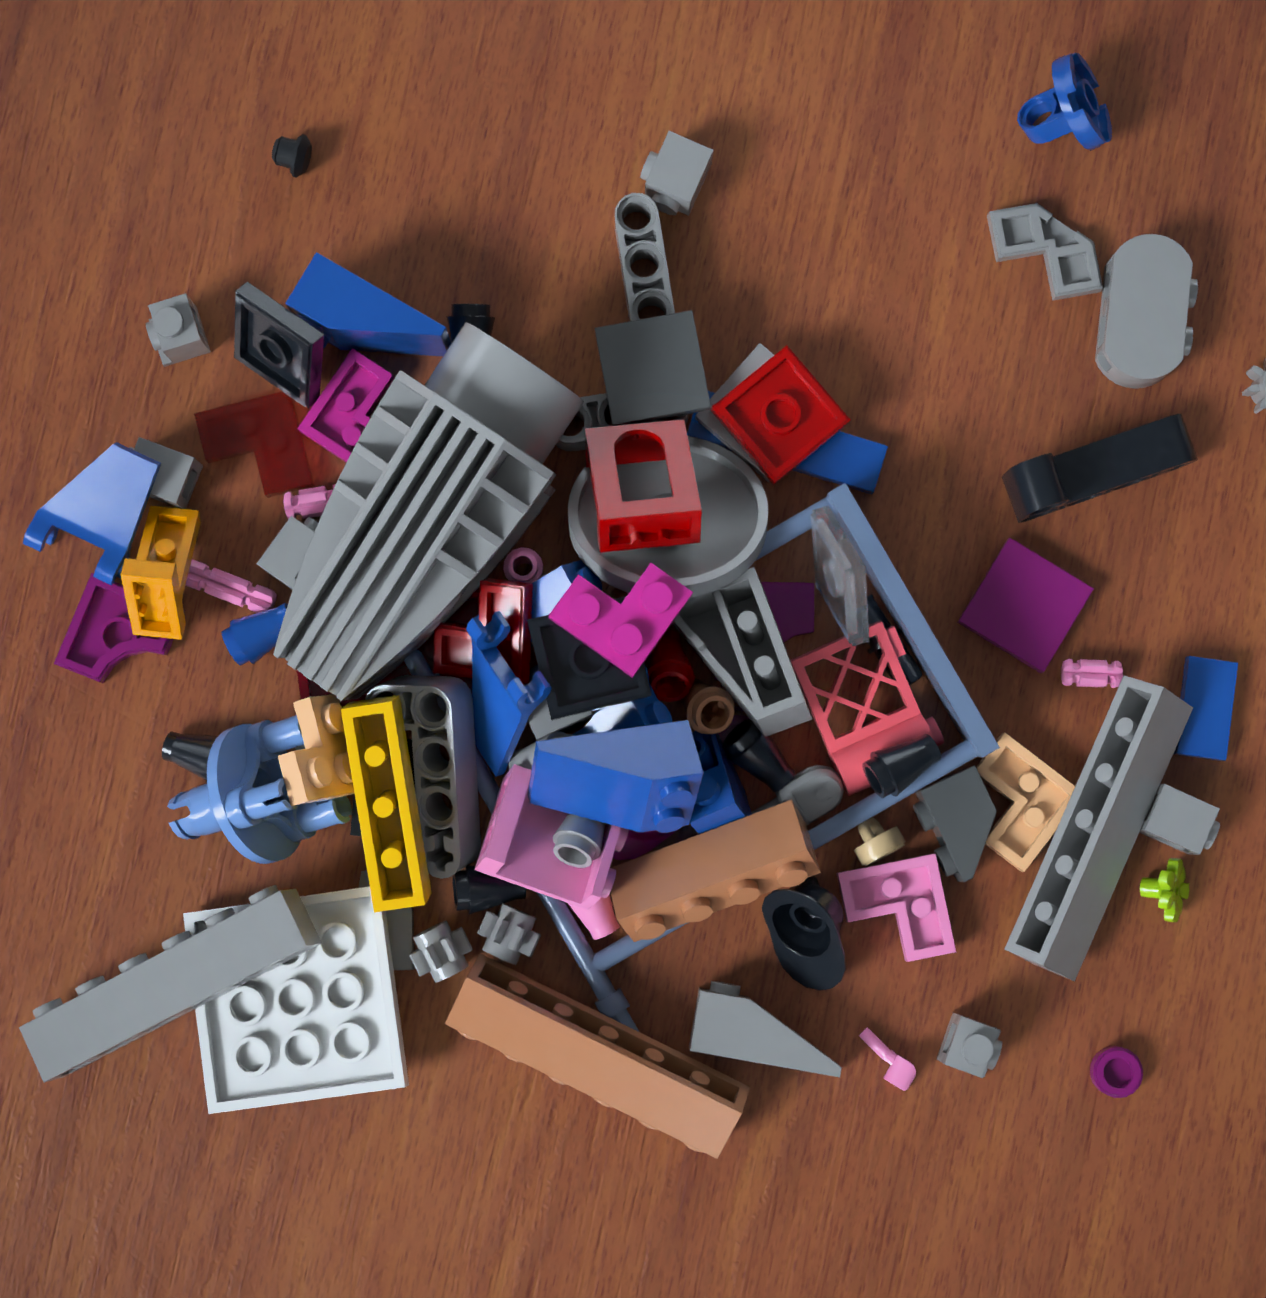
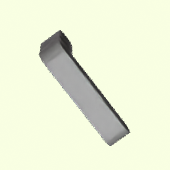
M643 193L625 195L615 208V234L629 321L640 320L638 314L647 306L659 307L665 315L673 314L675 310L656 203ZM632 212H640L645 214L650 222L645 228L633 230L627 227L623 220ZM639 259H649L655 263L657 271L652 276L639 277L632 272L631 266ZM606 393L580 397L584 403L575 416L584 422V427L575 436H565L562 434L556 444L558 448L565 451L585 450V428L609 426L605 421V416L610 411ZM689 414L680 415L674 420L684 419L686 425ZM658 419V420L647 421V422H642V423H650V422L663 421V420Z

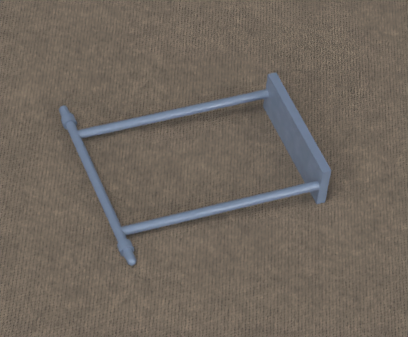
M846 483L828 492L824 499L768 530L763 548L756 560L833 516L964 741L942 753L940 761L930 766L897 797L890 794L881 798L874 792L808 830L814 850L976 757L983 758L1000 748ZM417 649L404 660L411 675L441 676L439 673L434 675L422 652ZM538 664L530 669L529 683L532 681L535 672L539 671ZM437 694L438 706L446 713V702ZM476 748L478 791L492 814L500 788ZM537 892L598 1000L594 1004L598 1011L639 1032L626 1009L630 1004L620 988L615 990L605 970L685 924L666 930L661 936L650 940L642 939L633 942L629 935H626L594 953L566 903Z

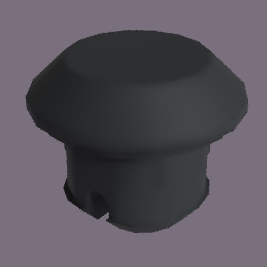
M304 134L299 136L297 140L281 136L274 143L272 159L276 166L290 168L292 176L297 178L305 173L309 166L312 145Z

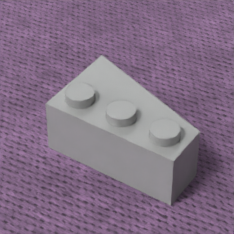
M755 567L748 569L727 586L705 595L692 597L687 601L672 622V625L765 737L812 720Z

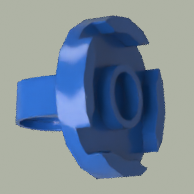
M1077 52L1055 59L1052 63L1054 88L1032 97L1021 107L1017 116L1021 129L1030 141L1037 144L1050 142L1070 132H1073L1080 144L1090 151L1111 141L1112 126L1106 103L1100 106L1098 104L1093 89L1099 87V84L1087 62ZM1052 112L1044 122L1033 126V123L1041 115Z

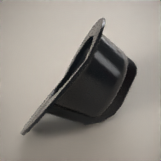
M815 876L808 877L797 886L790 887L789 889L774 890L764 898L762 912L770 932L775 953L782 968L792 979L807 988L821 991L835 987L842 981L846 971L845 953L839 935L844 914L838 899L827 889L821 887Z

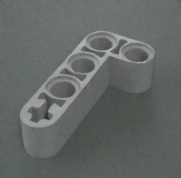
M399 676L371 689L365 700L392 696V693L400 695L405 730L412 731L415 793L428 873L440 879L449 878L474 862L481 850L473 698L467 684L456 677ZM437 694L446 702V713L438 706ZM440 744L449 752V762L441 755ZM443 793L451 800L452 810L445 805L442 797Z

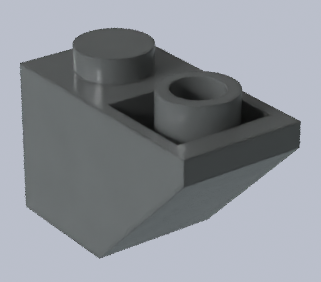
M975 765L918 790L915 794L919 802L913 804L915 814L924 831L932 829L939 842L940 847L935 849L934 853L946 877L954 874L957 882H966L974 877L997 812Z

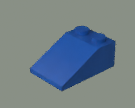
M317 252L285 303L292 313L324 334L323 349L329 343L340 350L351 351L353 348L356 351L444 356L452 344L447 328L444 325Z
M684 720L536 741L528 789L530 804L636 832L656 830L661 833L676 831L682 826L689 825L704 773L689 721Z

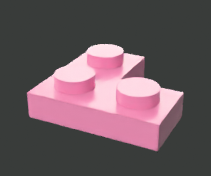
M936 854L836 873L846 922L895 913L906 962L956 952Z

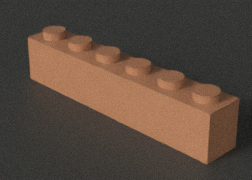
M479 954L468 973L445 1022L446 1025L458 1030L462 1036L470 1040H478L502 1052L508 1059L524 1063L547 1074L554 1082L569 1085L593 1097L599 1104L605 1107H613L637 1119L645 1127L662 1131L682 1141L688 1148L696 1152H704L718 1159L742 1115L750 1090L749 1086L482 954Z

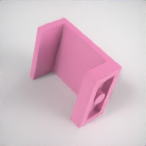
M514 764L503 778L474 870L589 910L601 897L607 898L611 892L616 877V870L610 868L614 851L620 852L622 850L629 829L606 824L599 858L593 860L591 865L586 868H577L565 864L553 852L555 846L553 835L568 813L530 804L528 789L532 770Z

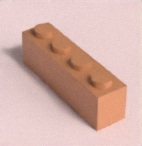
M791 799L612 867V869L616 870V877L610 893L617 921L633 942H637L642 939L650 940L657 938L666 930L688 922L703 921L710 917L712 913L730 906L751 903L760 895L781 887L797 886L808 877L819 874L821 871L806 823Z

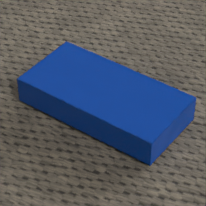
M1195 656L1185 657L1180 699L1192 706L1193 709L1173 754L1226 761L1238 663Z

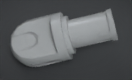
M823 765L807 767L795 774L793 779L783 789L775 792L776 798L751 813L760 812L792 799L807 826L831 812L840 804L844 792L840 775L831 767Z

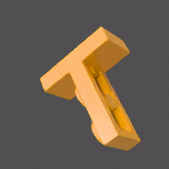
M150 506L137 558H125L121 571L133 635L182 640L186 626L182 598L201 524L199 510Z

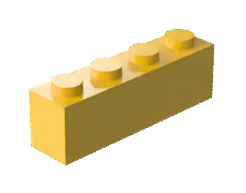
M400 695L349 702L341 708L374 913L425 905L432 892Z

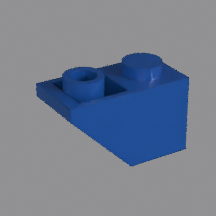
M692 732L704 773L690 820L691 826L698 834L752 815L746 792L732 762L727 758L728 753L723 747L719 734Z

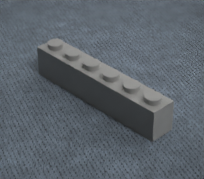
M1123 676L1004 949L1034 965L1074 982L1193 709L1192 706L1165 687Z
M276 885L265 888L248 898L251 906L236 914L233 908L221 911L205 920L207 929L194 936H191L190 931L177 934L161 943L164 949L162 953L150 959L146 953L133 957L118 966L121 972L120 975L108 981H105L104 976L96 977L75 988L78 995L76 998L64 1004L61 998H58L34 1009L32 1012L35 1019L20 1026L19 1029L43 1082L66 1077L322 944L297 889L279 891Z

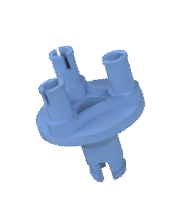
M297 715L274 723L270 720H264L255 724H241L223 731L215 739L209 753L207 783L194 787L187 792L178 793L169 800L167 805L168 808L173 810L187 806L190 811L188 817L169 823L172 831L182 839H198L200 836L223 831L228 841L240 854L260 864H270L286 859L295 852L301 840L313 837L317 830L336 824L347 823L351 819L349 815H352V809L347 796L295 806L290 805L278 756L287 753L286 750L304 745Z

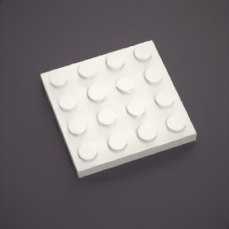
M370 886L300 896L322 944L195 1009L208 1114L404 1088L409 1085L386 911L374 913ZM251 904L183 913L185 931H190L191 936H194L207 929L205 920L229 908H233L236 914L251 906Z

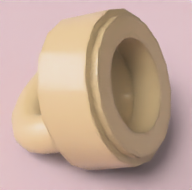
M871 817L858 825V830L864 844L857 847L854 852L862 865L869 866L903 847L906 841L897 826L884 831L881 824Z

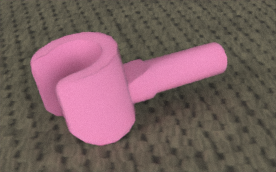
M867 1027L859 1037L881 1059L891 1064L883 1079L903 1091L908 1090L916 1076L914 1065L897 1055L892 1049L890 1050Z

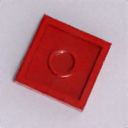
M787 345L714 404L710 410L773 485L789 474L851 421Z

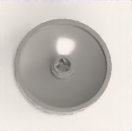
M688 436L702 508L700 543L600 553L597 538V512L590 468L585 467L577 477L569 496L568 525L573 547L582 562L596 576L611 586L627 593L631 591L650 563H653L691 590L693 594L690 598L716 591L744 574L759 556L765 542L768 523V501L764 488L753 470L731 451L707 440ZM666 460L616 465L622 502L672 497Z

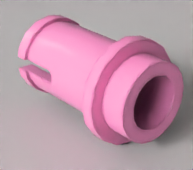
M521 547L514 549L507 555L503 570L509 581L531 584L540 579L543 573V563L541 557L530 548ZM525 563L533 567L528 575L520 576L515 573L517 567Z

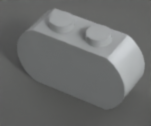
M1157 234L1136 236L1121 245L1104 267L1095 362L1109 380L1126 388H1146L1160 382L1182 362L1183 356L1190 354L1192 348L1193 327L1187 326L1188 308H1193L1196 303L1198 280L1191 279L1193 262L1187 251L1179 243L1166 236Z

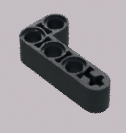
M1175 414L1056 456L1048 453L1026 460L1011 467L1002 476V480L1017 521L1022 523L1182 468L1197 461L1198 458L1182 415Z

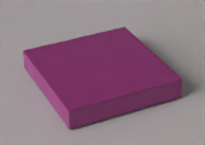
M1008 538L957 623L1039 673H1043L1094 588L1015 540Z

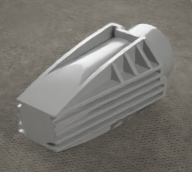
M467 322L425 385L400 370L363 430L324 508L292 590L273 655L277 658H285L288 661L287 665L294 670L297 669L303 676L315 682L327 692L336 695V698L340 701L358 699L403 663L407 656L424 644L434 634V630L441 622H446L480 587V580L489 577L541 512L556 490L550 484L557 475L545 467L543 463L584 401L543 370Z

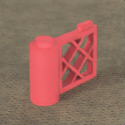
M880 620L790 660L801 690L828 750L833 769L840 775L844 791L848 797L871 787L862 766L865 761L871 759V752L917 739L924 734L930 735L937 746L944 744L942 733L935 719L932 716L925 719L921 714L900 665L898 657L905 655L906 652L895 626L885 629L883 622ZM873 636H876L882 650V655L875 672L850 663L857 644ZM847 648L843 660L832 656V654ZM823 658L839 664L840 667L830 692L812 686L804 667ZM886 665H888L893 679L883 676ZM848 668L872 677L862 705L837 695ZM880 681L896 686L905 706L887 714L871 709L870 705ZM816 694L827 698L823 710ZM835 701L859 710L853 728L834 737L827 721ZM867 713L878 717L863 724Z

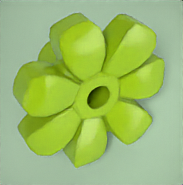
M1170 858L1167 870H1161L1158 879L1143 877L1140 882L1141 897L1159 899L1158 908L1164 909V921L1176 923L1179 920L1183 909L1182 899H1188L1189 883H1183L1186 879V871L1182 859Z

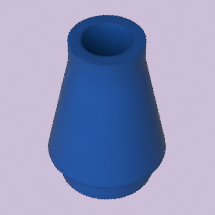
M287 603L230 621V627L221 633L229 653L237 664L241 666L249 661L255 664L276 646L288 606Z

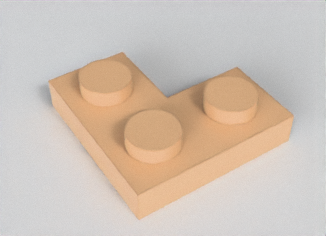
M334 694L308 697L293 702L305 749L294 750L278 756L291 806L355 794L341 714L342 706Z
M1004 732L996 740L1000 748L983 757L976 766L981 779L1011 802L990 830L985 845L1019 871L1025 872L1057 830L1075 786Z

